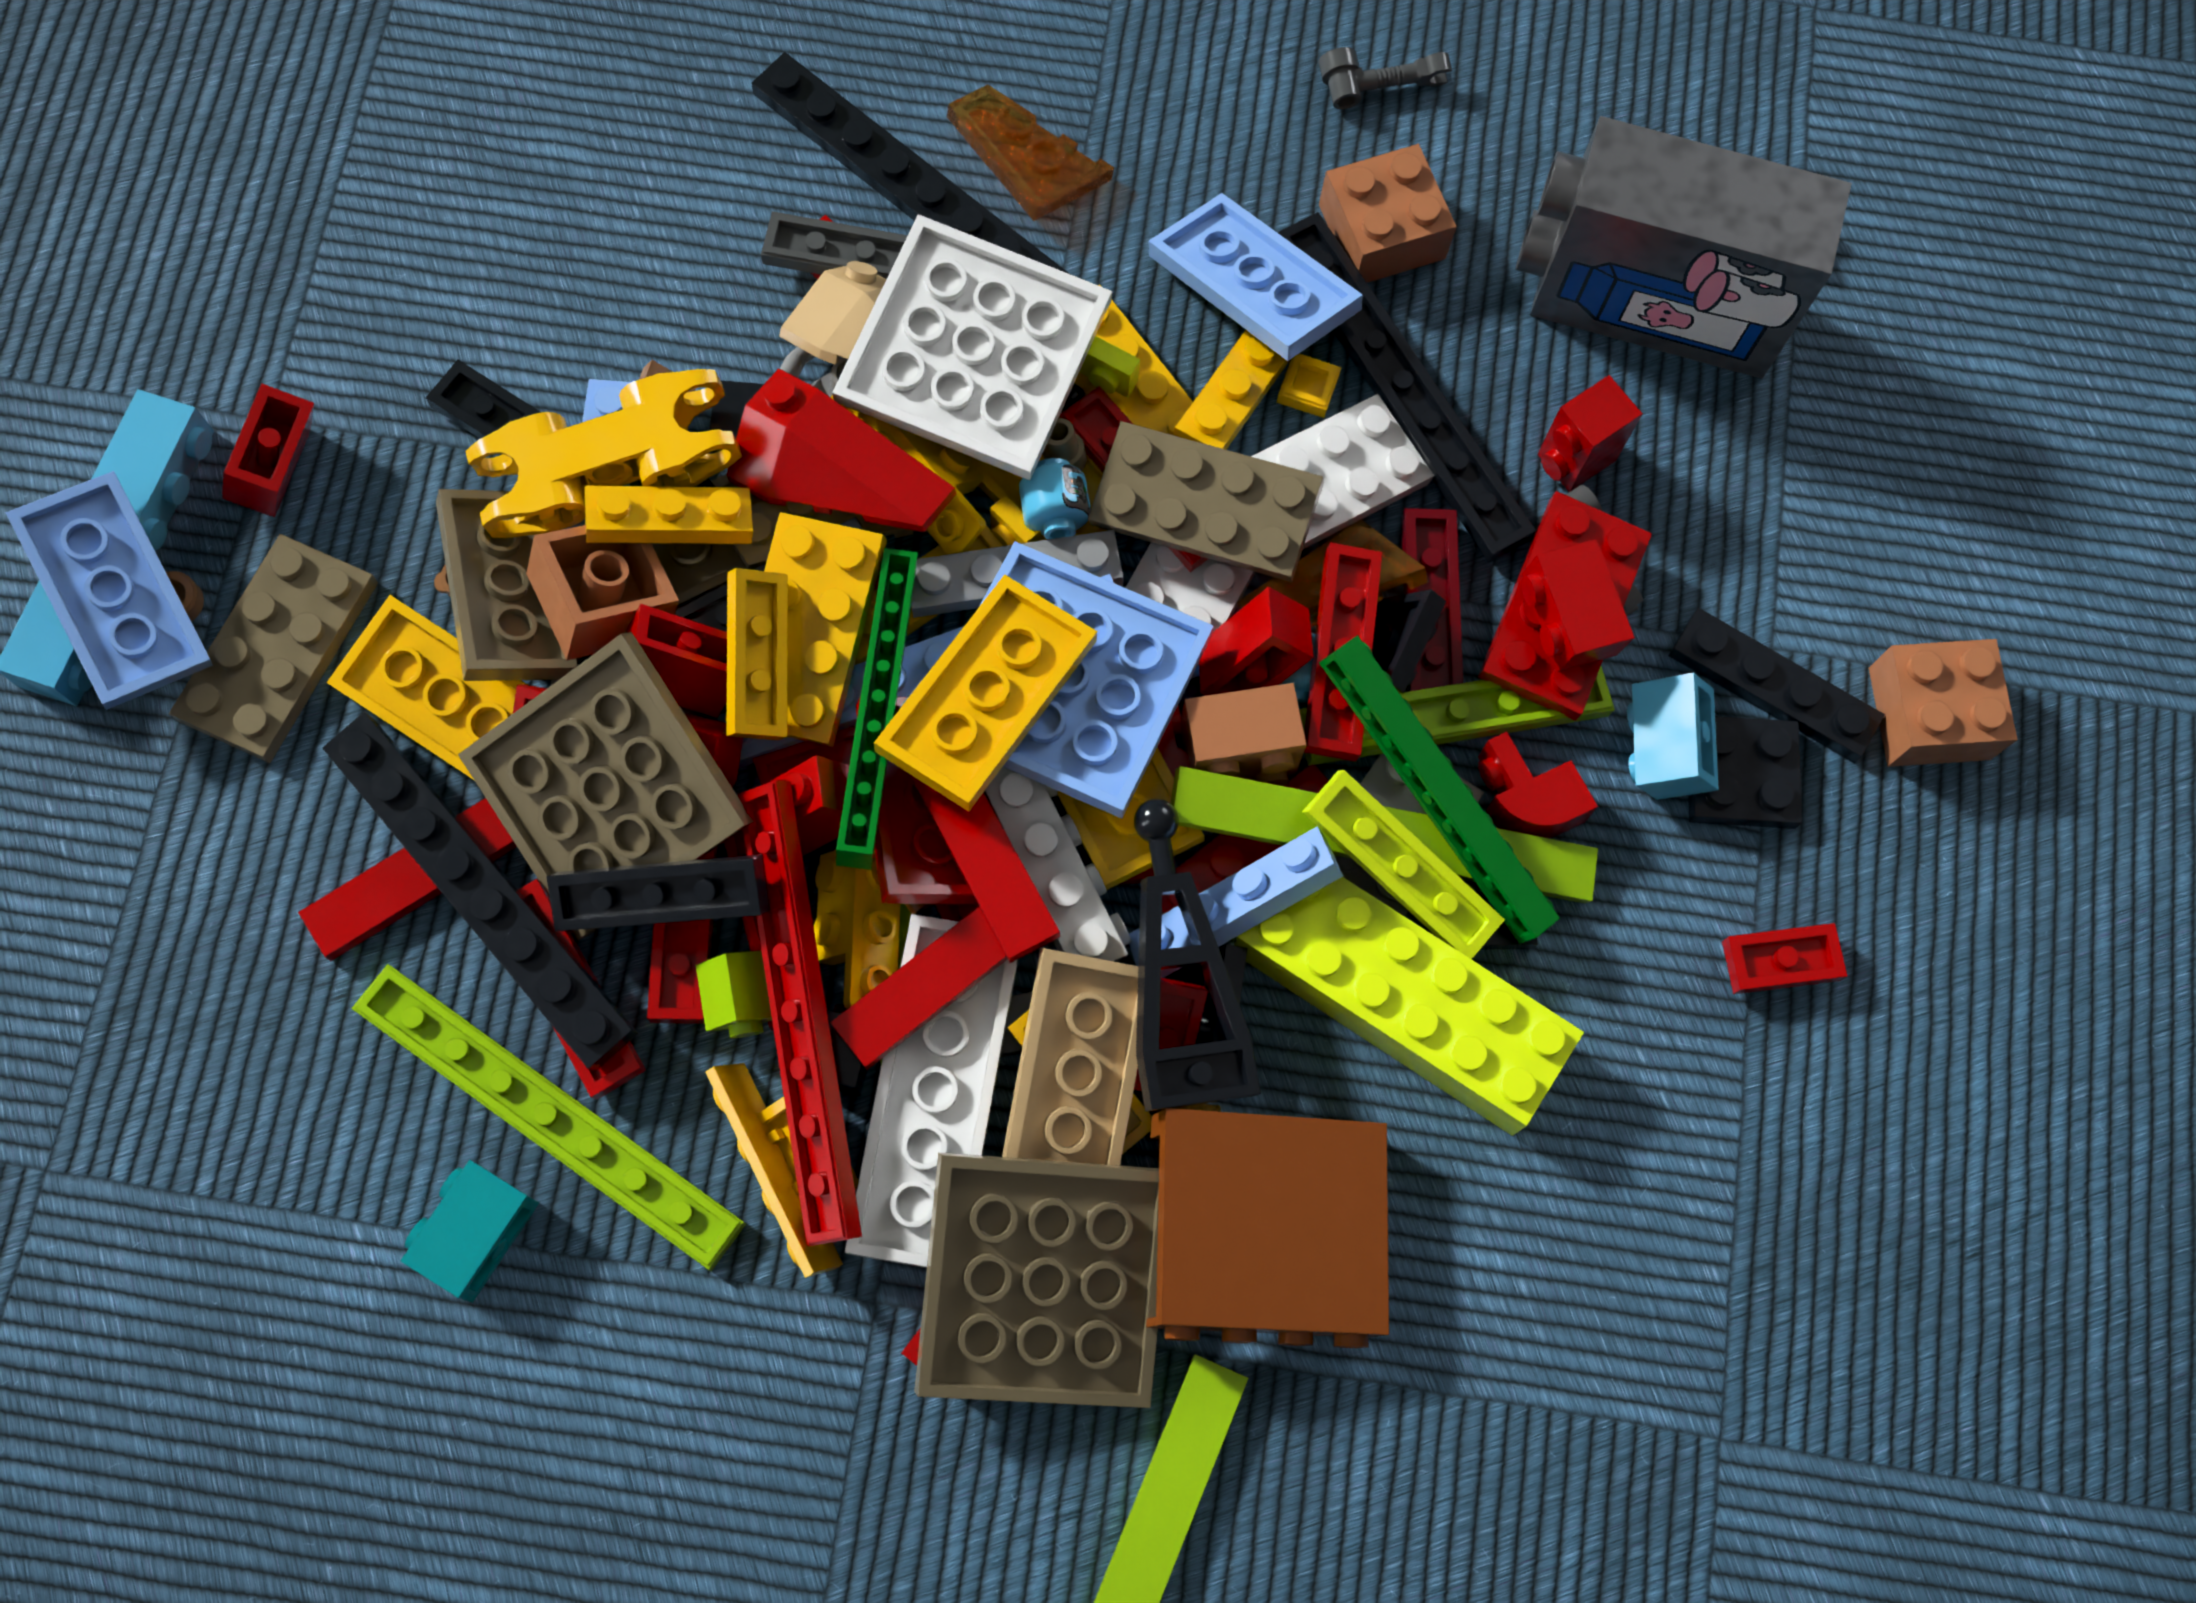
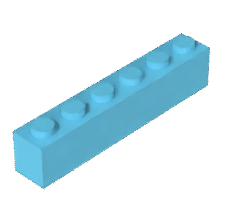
M137 389L91 479L112 471L115 472L156 551L161 548L166 539L167 525L177 505L182 504L189 493L190 479L199 461L204 459L211 449L214 430L196 407ZM38 581L0 655V674L19 688L78 706L84 692L92 687V683L42 584Z

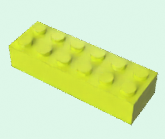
M1344 877L1339 878L1237 936L1234 944L1235 946L1248 948L1247 963L1511 1136H1514L1528 1125L1584 1034L1582 1030Z

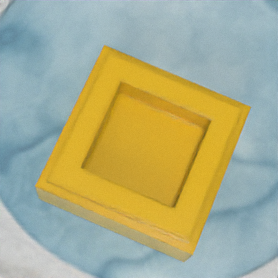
M1299 353L1290 361L1276 403L1325 418L1342 367Z

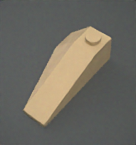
M851 261L846 266L825 270L781 326L779 337L818 359L834 365L839 362L840 356L849 359L887 279L877 275L878 271L872 265L859 261Z

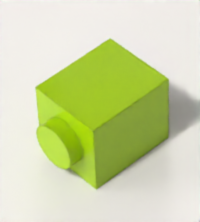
M762 951L725 953L697 964L696 971L706 1031L728 1029L730 1038H743L763 1033V1023L772 1021Z

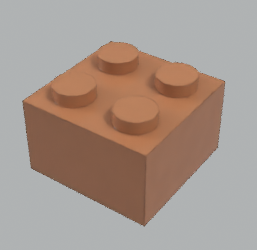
M1419 144L1331 169L1325 173L1319 207L1329 229L1366 283L1446 259L1457 226Z
M586 525L534 535L526 574L567 661L593 655L617 636L625 633L640 603L675 615L679 599L651 543H586Z
M1997 639L1892 645L1869 667L1876 709L1885 714L1879 726L1887 767L1992 760L2018 740Z
M1294 683L1184 700L1180 721L1181 734L1178 735L1180 749H1183L1189 756L1190 768L1279 786L1288 784V780L1295 777L1306 748V740Z

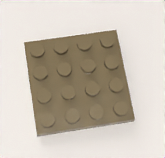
M632 632L622 633L458 754L548 896L549 890L546 876L556 872L699 860L743 830L747 825L754 822L746 813L742 802ZM599 928L571 931L578 941L589 936Z
M938 1152L914 1390L917 1397L1150 1408L1158 1328H1146V1319L1156 1317L1159 1168Z

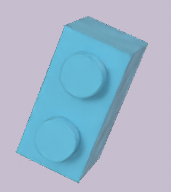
M1694 672L1632 684V703H1629L1627 707V720L1631 731L1634 733V753L1629 757V771L1635 785L1656 800L1718 791L1714 689Z

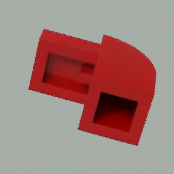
M1507 731L1489 739L1478 756L1480 760L1478 769L1484 783L1490 790H1497L1498 795L1494 797L1485 812L1489 814L1493 823L1500 829L1550 839L1585 823L1598 808L1597 803L1572 760L1533 778Z

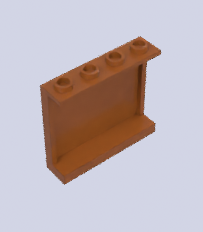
M1165 1108L1151 1116L1150 1139L1160 1140L1156 1317L1146 1319V1328L1165 1329L1164 1339L1175 1341H1199L1200 1330L1222 1331L1221 1342L1257 1343V1333L1278 1334V1345L1312 1346L1313 1336H1333V1347L1369 1348V1338L1389 1335L1387 1123Z

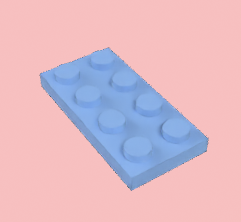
M1223 193L1148 241L1149 257L1287 361L1362 310L1363 295Z
M114 471L5 512L106 710L213 666Z

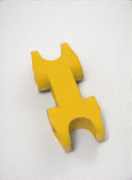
M694 369L658 373L627 384L621 390L619 397L622 410L567 427L565 418L560 414L554 412L536 413L511 421L500 429L479 439L466 450L468 464L474 468L478 476L493 478L504 475H518V480L509 493L492 501L480 512L482 526L492 538H514L558 531L572 527L585 519V486H622L641 480L642 486L694 487L730 467L742 457L739 443L736 441L732 431L719 429L705 432L688 431V427L695 416L717 405L725 396L722 382L716 371L711 369ZM706 387L702 390L688 392L694 388ZM722 449L721 451H718V452H716V453L708 454V453H710V452H712V451ZM493 454H501L493 458H485Z

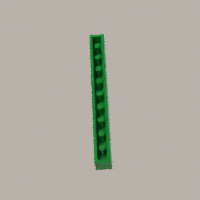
M884 548L836 847V866L872 870L888 764L887 759L875 752L874 742L895 716L917 571L918 552Z
M1357 635L1320 661L1321 667L1496 912L1505 919L1504 923L1519 944L1537 938L1558 921L1560 917L1555 912L1552 902L1542 894L1535 884L1532 874L1522 866L1515 856L1512 846L1502 838L1493 825L1492 818L1477 803L1470 787L1463 783L1457 775L1450 759L1443 755L1437 747L1430 731L1423 727L1417 719L1410 703L1403 699L1397 691L1390 675L1382 670L1377 663L1370 647L1362 642Z

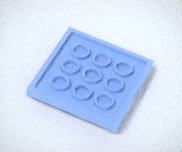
M1014 541L981 604L1005 574L1097 631V641L1003 767L1122 819L1212 637L1214 626Z

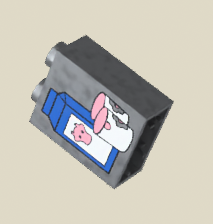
M1600 116L1583 158L1560 151L1556 152L1545 183L1538 210L1534 209L1516 265V270L1540 276L1530 316L1763 379L1832 274L1852 183Z

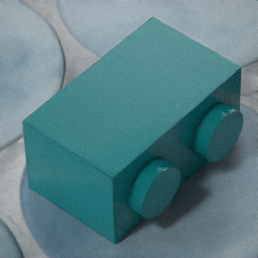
M469 1159L463 1169L461 1167L456 1168L443 1183L439 1192V1197L442 1200L430 1218H422L410 1231L404 1245L408 1250L400 1261L455 1297L473 1303L540 1202Z

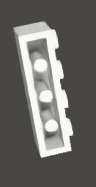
M1002 767L986 788L984 794L1060 931L1061 937L1053 941L1057 950L1119 963L1124 962L1128 955L1124 946L1131 943L1130 935L1118 913L1108 915L1100 898L1101 895L1107 893L1103 880L1093 863L1084 866L1075 848L1082 844L1080 834L1069 814L1062 817L1059 816L1051 799L1058 795L1057 790Z

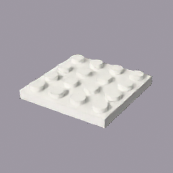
M918 214L832 392L833 400L843 406L1031 480L1111 303L1112 291Z

